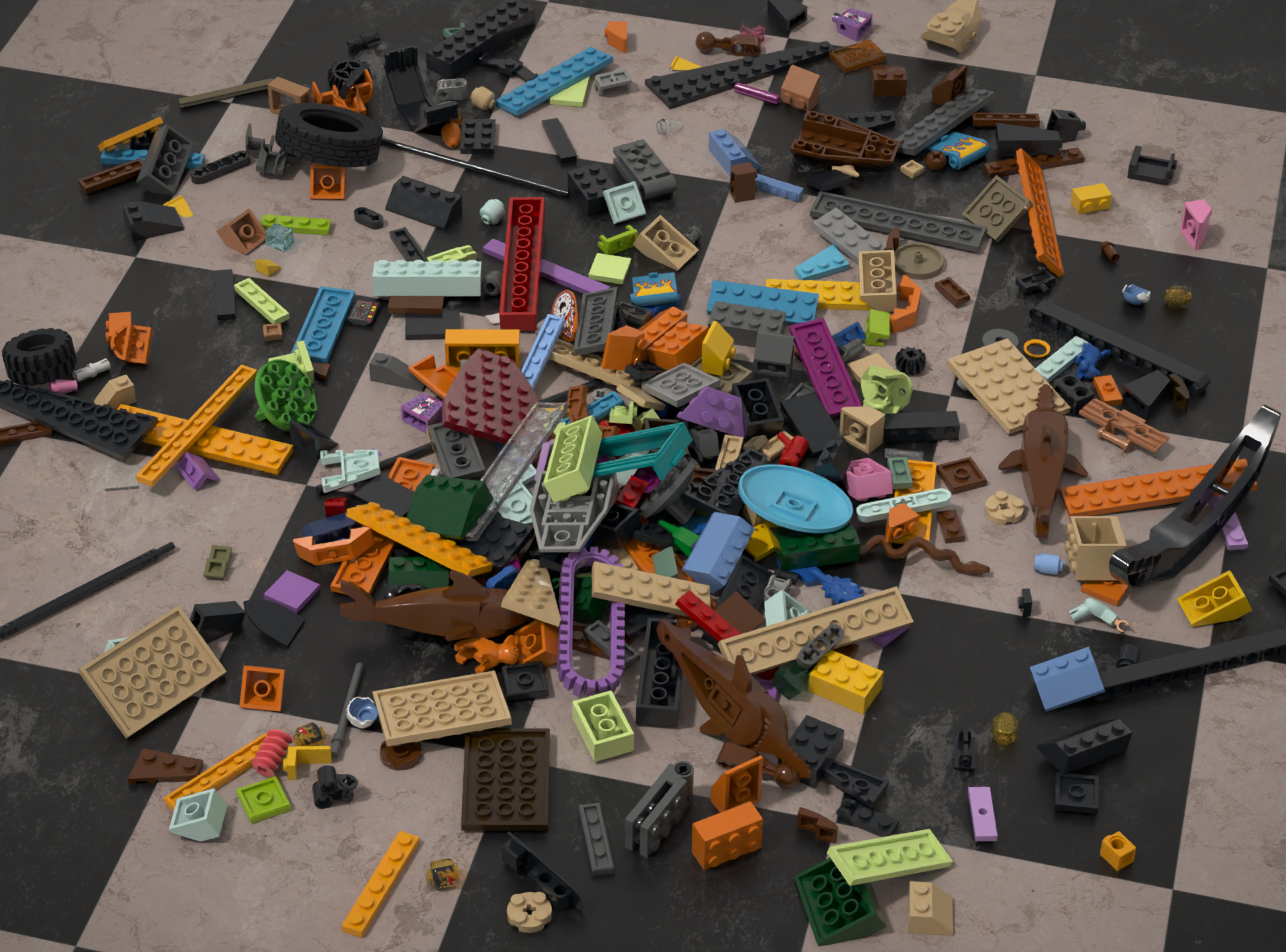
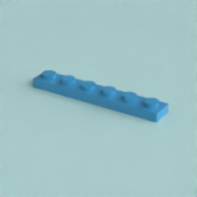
M114 149L107 152V150H104L101 155V164L121 165L141 158L144 162L148 151ZM190 153L185 169H196L203 166L205 161L204 154Z

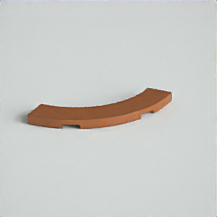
M585 385L569 388L567 407L569 408V420L571 423L589 416L586 405L588 388ZM598 424L602 432V438L619 434L620 429L617 426Z

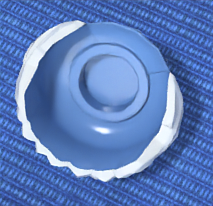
M1133 284L1130 286L1125 285L1122 290L1125 300L1132 305L1147 303L1151 295L1150 291L1143 290V288L1136 287Z
M355 697L347 705V719L352 725L358 728H367L376 721L378 711L370 698Z

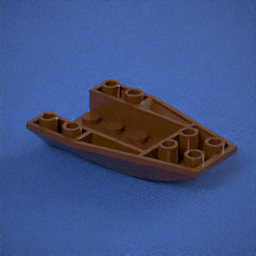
M807 110L803 119L802 131L799 138L794 139L790 152L795 156L836 165L877 167L893 164L900 142L842 118Z

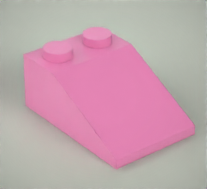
M870 458L851 461L842 479V483L849 495L857 501H867L870 497L884 498L886 494L893 493L891 471Z

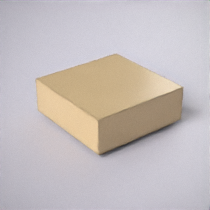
M911 160L901 166L900 172L913 179L922 174L925 167Z

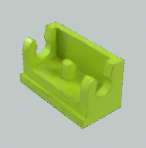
M627 225L625 227L629 231L607 239L604 235H601L599 238L602 242H598V247L607 255L631 248L638 237V231L632 226Z
M870 309L866 320V346H884V342H879L877 339H889L890 313Z

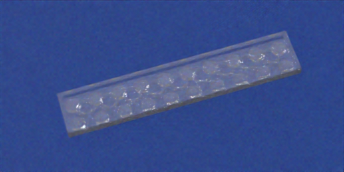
M536 402L480 480L485 482L494 500L462 540H478L541 450L543 443L548 440L561 419H563L569 409L566 403ZM445 537V539H449V540H461V539H454V538H447V537Z

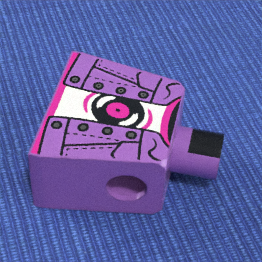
M847 9L843 14L835 12L832 21L837 23L838 33L857 42L872 28L873 14L855 9Z
M426 393L415 397L401 406L402 421L427 434V426L438 424L442 421L443 399L438 395L433 398Z

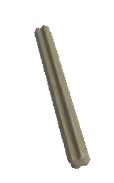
M273 78L180 98L179 105L181 108L266 90L268 89V84L273 81Z

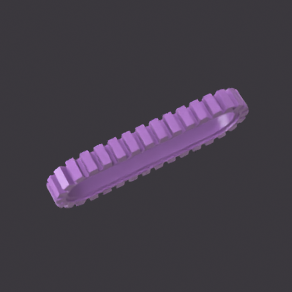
M583 547L580 552L569 553L568 558H565L560 575L559 614L561 621L558 627V678L560 682H564L563 687L567 691L573 689V695L578 697L584 692L585 698L593 696L594 693L615 692L616 687H619L624 669L625 604L610 601L609 673L601 679L590 680L578 675L572 666L574 573L581 567L593 566L594 561L623 567L622 563H618L619 559L615 555L609 557V551L603 549L601 553H598V547H590L589 552Z

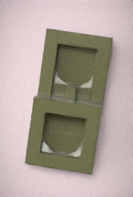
M212 545L210 556L206 561L204 577L224 579L230 563L232 547Z

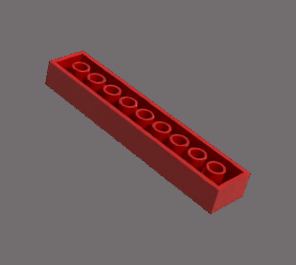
M512 197L509 199L499 311L501 330L537 331L546 216L544 197Z

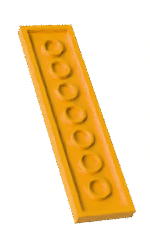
M369 502L365 505H357L347 509V517L367 527L370 526L376 532L452 570L464 573L470 577L492 571L493 563L487 561L484 556L471 553L470 549L461 548L455 545L454 541L445 540L437 533H429L425 530V527L415 525L409 519L395 515V512L382 509L377 503Z

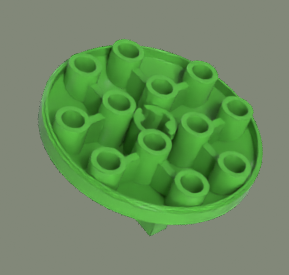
M281 359L269 361L259 369L255 378V394L260 407L254 417L259 422L267 418L273 425L287 432H290L289 422L291 419L309 425L317 410L311 379L295 363Z

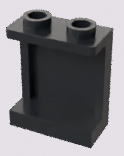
M1135 145L1129 163L1127 178L1167 186L1169 179H1173L1174 170L1177 166V160H1174L1175 153L1171 154L1170 160L1141 155L1142 147Z

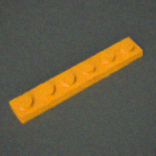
M403 831L398 832L341 925L342 932L360 938L364 936L419 845L420 839L418 836Z

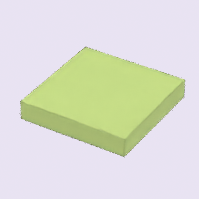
M597 253L589 272V278L596 281L623 284L631 265V258Z

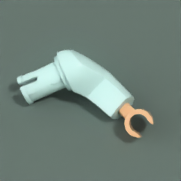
M1087 598L1084 604L1069 610L1074 622L1091 614L1112 627L1116 625L1121 633L1125 632L1119 628L1120 624L1125 623L1129 627L1127 621L1119 620L1120 616L1093 598Z

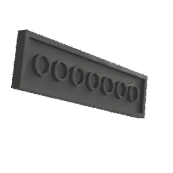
M973 87L966 88L965 91L956 95L951 101L946 102L941 108L936 109L931 115L926 116L924 120L895 138L894 140L900 142L897 153L915 156L995 99V92L987 91L986 89H974Z

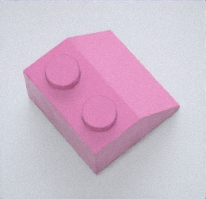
M1204 199L1185 202L1180 231L1194 251L1199 249L1207 237V231L1210 227L1209 220L1212 215V209Z

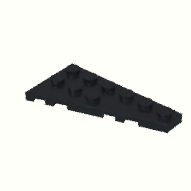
M749 448L740 454L736 460L728 462L724 468H719L704 478L701 483L693 485L689 491H684L680 499L710 514L718 512L737 516L744 504L738 491L741 476L753 467L764 465L768 456L753 448Z

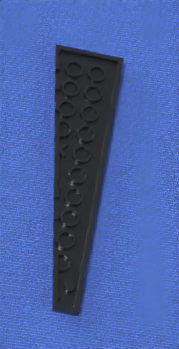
M828 41L753 57L745 56L743 59L663 76H652L645 79V85L669 109H673L732 89L737 82L747 84L789 70L791 65L798 67L834 55L836 49Z
M0 380V407L124 461L159 423L158 417L138 412L133 414L129 413L126 409H113L111 405L104 404L101 406L95 404L94 401L83 400L42 388L33 389L29 388L26 384H13V381Z

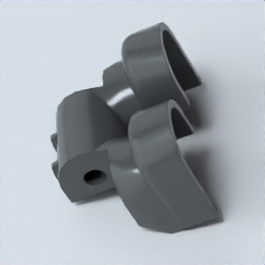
M249 123L245 136V148L251 157L258 159L256 164L257 172H261L264 175L267 173L274 176H285L287 164L296 165L303 160L291 155L282 148H280L278 153L272 152L275 141L274 135L271 136L270 144H265V139L252 137V127Z

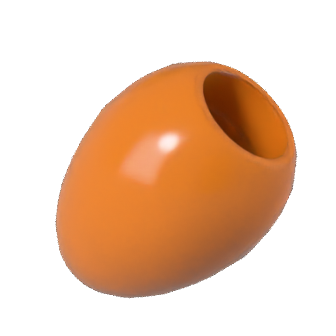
M448 122L443 125L441 136L444 143L450 148H455L459 145L461 130L456 123Z

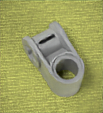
M461 78L439 80L437 82L436 97L441 101L465 100L468 97L466 80Z
M772 574L764 591V602L781 590L789 594L792 580L780 579Z

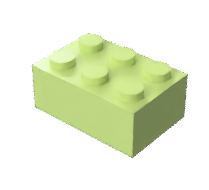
M612 691L572 701V719L594 762L634 751V733Z

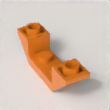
M903 275L902 281L898 282L897 292L900 293L899 300L908 301L910 306H907L906 309L895 308L893 315L889 316L891 333H897L914 326L916 323L922 289L907 275Z
M368 526L351 529L350 539L316 545L313 536L293 539V543L298 557L317 566L353 560L373 546L375 539L371 527Z

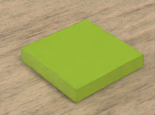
M276 776L236 789V795L251 824L291 811V804Z

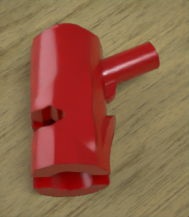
M780 432L777 438L785 445V450L782 451L778 465L798 467L809 448L808 441L801 436H795L790 440L783 432Z

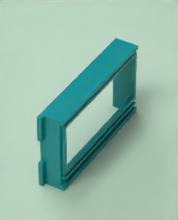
M684 422L601 438L597 459L605 454L609 455L610 458L660 448V450L655 453L595 464L592 477L653 466L659 479L664 480L672 467L677 466L685 455V450L693 439Z

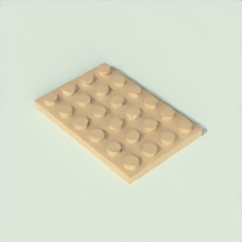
M1008 338L949 358L946 363L1008 435L1023 430L1027 414L1038 408L1036 403H1038L1039 388L1044 384L1050 385ZM1053 389V404L1055 405L1053 409L1062 415L1069 413L1071 407Z
M179 605L78 670L126 739L227 672Z
M495 671L373 691L374 703L378 711L387 746H398L404 743L420 742L427 739L512 725L511 716Z

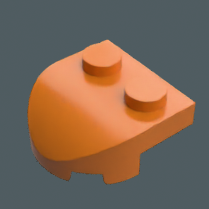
M132 324L122 325L121 328L114 331L111 337V349L118 358L126 362L147 365L153 328Z

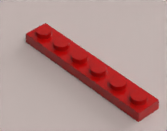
M690 590L675 603L678 608L718 642L741 634ZM781 667L757 673V675L762 679L771 680L780 672Z

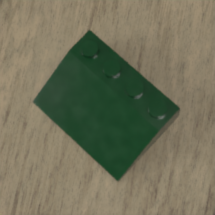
M426 475L416 487L406 518L415 525L425 527V530L429 533L434 532L439 534L440 537L462 540L494 498L483 481Z
M850 523L839 530L827 533L801 532L782 526L769 528V534L783 570L789 571L859 561L860 541L856 530Z
M831 858L794 876L818 946L868 937L887 927L871 882L850 886Z

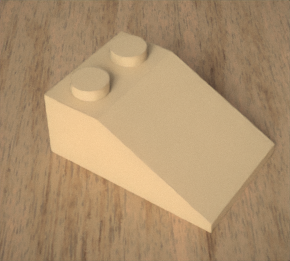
M661 215L645 228L633 243L646 257L677 271L699 251Z

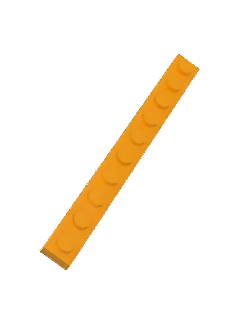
M241 364L136 475V480L154 487L256 378L257 370Z

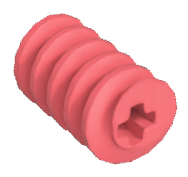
M277 729L268 731L267 737L264 738L263 744L260 745L259 751H257L255 758L251 762L253 768L258 773L268 778L275 776L273 771L278 770L277 764L282 763L281 757H285V751L288 750L289 744L293 742L289 734Z

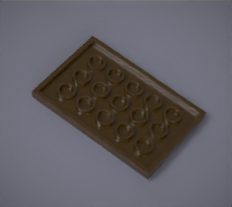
M490 728L465 733L461 831L548 830L550 728Z

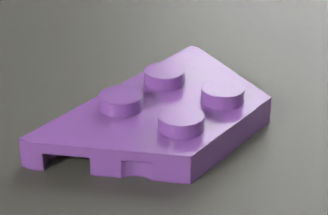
M705 386L698 396L689 402L690 405L677 415L681 419L734 436L744 437L741 398Z

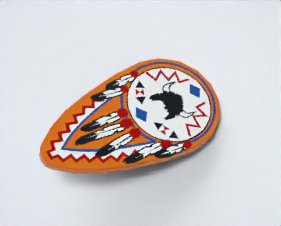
M564 290L555 299L551 315L565 318L566 322L563 326L561 337L565 341L572 343L576 338L579 314L577 313L574 293Z

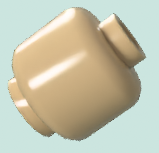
M483 86L476 87L470 96L472 105L482 111L488 108L492 109L496 103V100H494L495 94Z

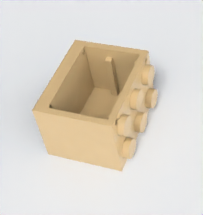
M1070 516V524H1066V535L1069 536L1068 541H1065L1064 548L1065 553H1067V561L1070 563V572L1074 573L1075 580H1116L1109 571L1110 558L1115 551L1127 548L1118 516Z

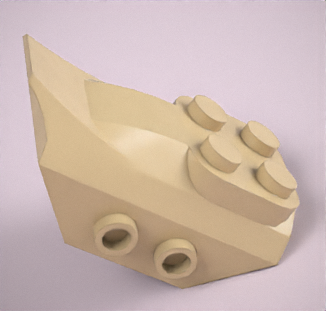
M956 0L943 13L936 14L927 23V28L921 35V38L926 43L934 41L952 47L961 54L976 39L977 31L983 18L979 11L978 0Z

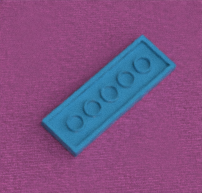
M713 280L707 314L711 315L715 301L783 311L786 312V325H795L815 320L819 294Z
M320 286L291 354L297 349V342L304 340L311 362L327 363L355 298V291Z

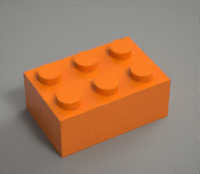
M686 322L677 323L674 328L666 332L663 337L655 341L647 349L650 362L666 370H670L682 363L691 365L702 355V343L709 331V327Z
M750 801L693 823L692 853L703 870L716 867L721 863L734 860L741 855L762 848L763 818Z

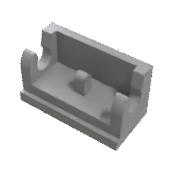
M626 69L595 75L594 89L595 91L598 90V95H602L603 89L626 85V89H630L632 80Z

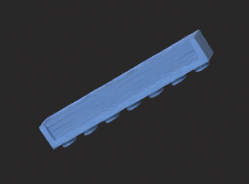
M760 174L755 179L757 190L796 202L803 198L804 188Z

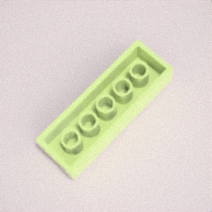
M593 415L560 427L557 430L543 482L554 503L566 501L576 494H584L590 488L602 438V432Z

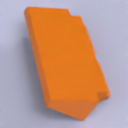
M433 354L408 367L412 375L443 400L459 372L455 367H448L445 364L436 368Z

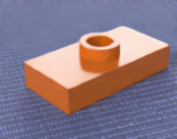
M1112 375L1094 377L1093 384L1101 401L1109 406L1122 405L1123 398Z

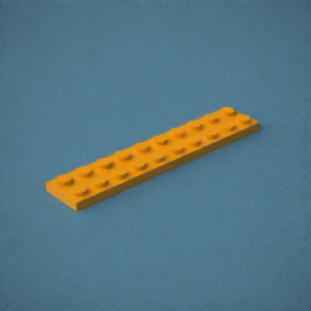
M120 404L117 410H120V408L126 409L129 413L133 414L138 412L158 417L159 423L142 442L161 447L188 421ZM210 426L186 452L278 475L292 454L293 445Z

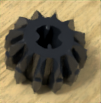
M907 346L906 349L901 348L895 357L896 369H899L902 373L905 372L906 375L912 374L914 376L915 373L921 374V371L926 367L925 353L921 349H915V347L909 348Z

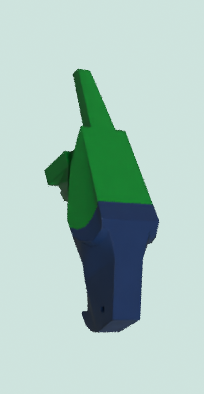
M660 520L658 524L672 533L674 538L672 544L673 551L684 552L689 557L700 536L683 527L678 528Z

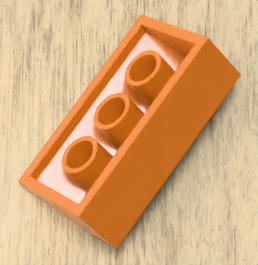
M673 306L658 313L638 329L645 332V344L640 355L641 362L643 360L650 361L647 349L655 341L663 337L677 323H687V313Z

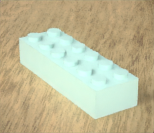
M379 260L374 262L372 275L373 296H481V262L476 260H468L467 262H460L458 260H451L449 262H442L440 260H433L431 262H424L422 260H415L413 262H406L405 260H397L396 262Z

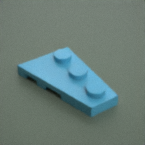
M832 244L795 267L794 273L800 280H815L849 270L850 264Z

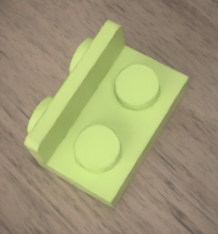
M630 399L629 409H626L625 406H615V409L611 408L609 423L632 424L633 419L637 417V404H634V401Z

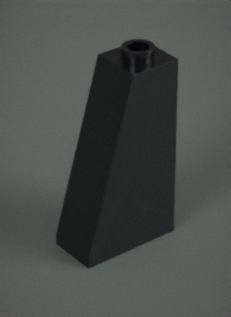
M996 123L995 138L998 155H1016V151L1021 148L1028 155H1059V148L1063 146V139L1059 137V131Z

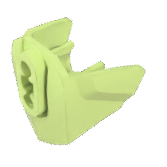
M868 367L861 378V389L864 396L863 407L870 406L883 414L898 413L910 403L913 384L909 376L887 368Z

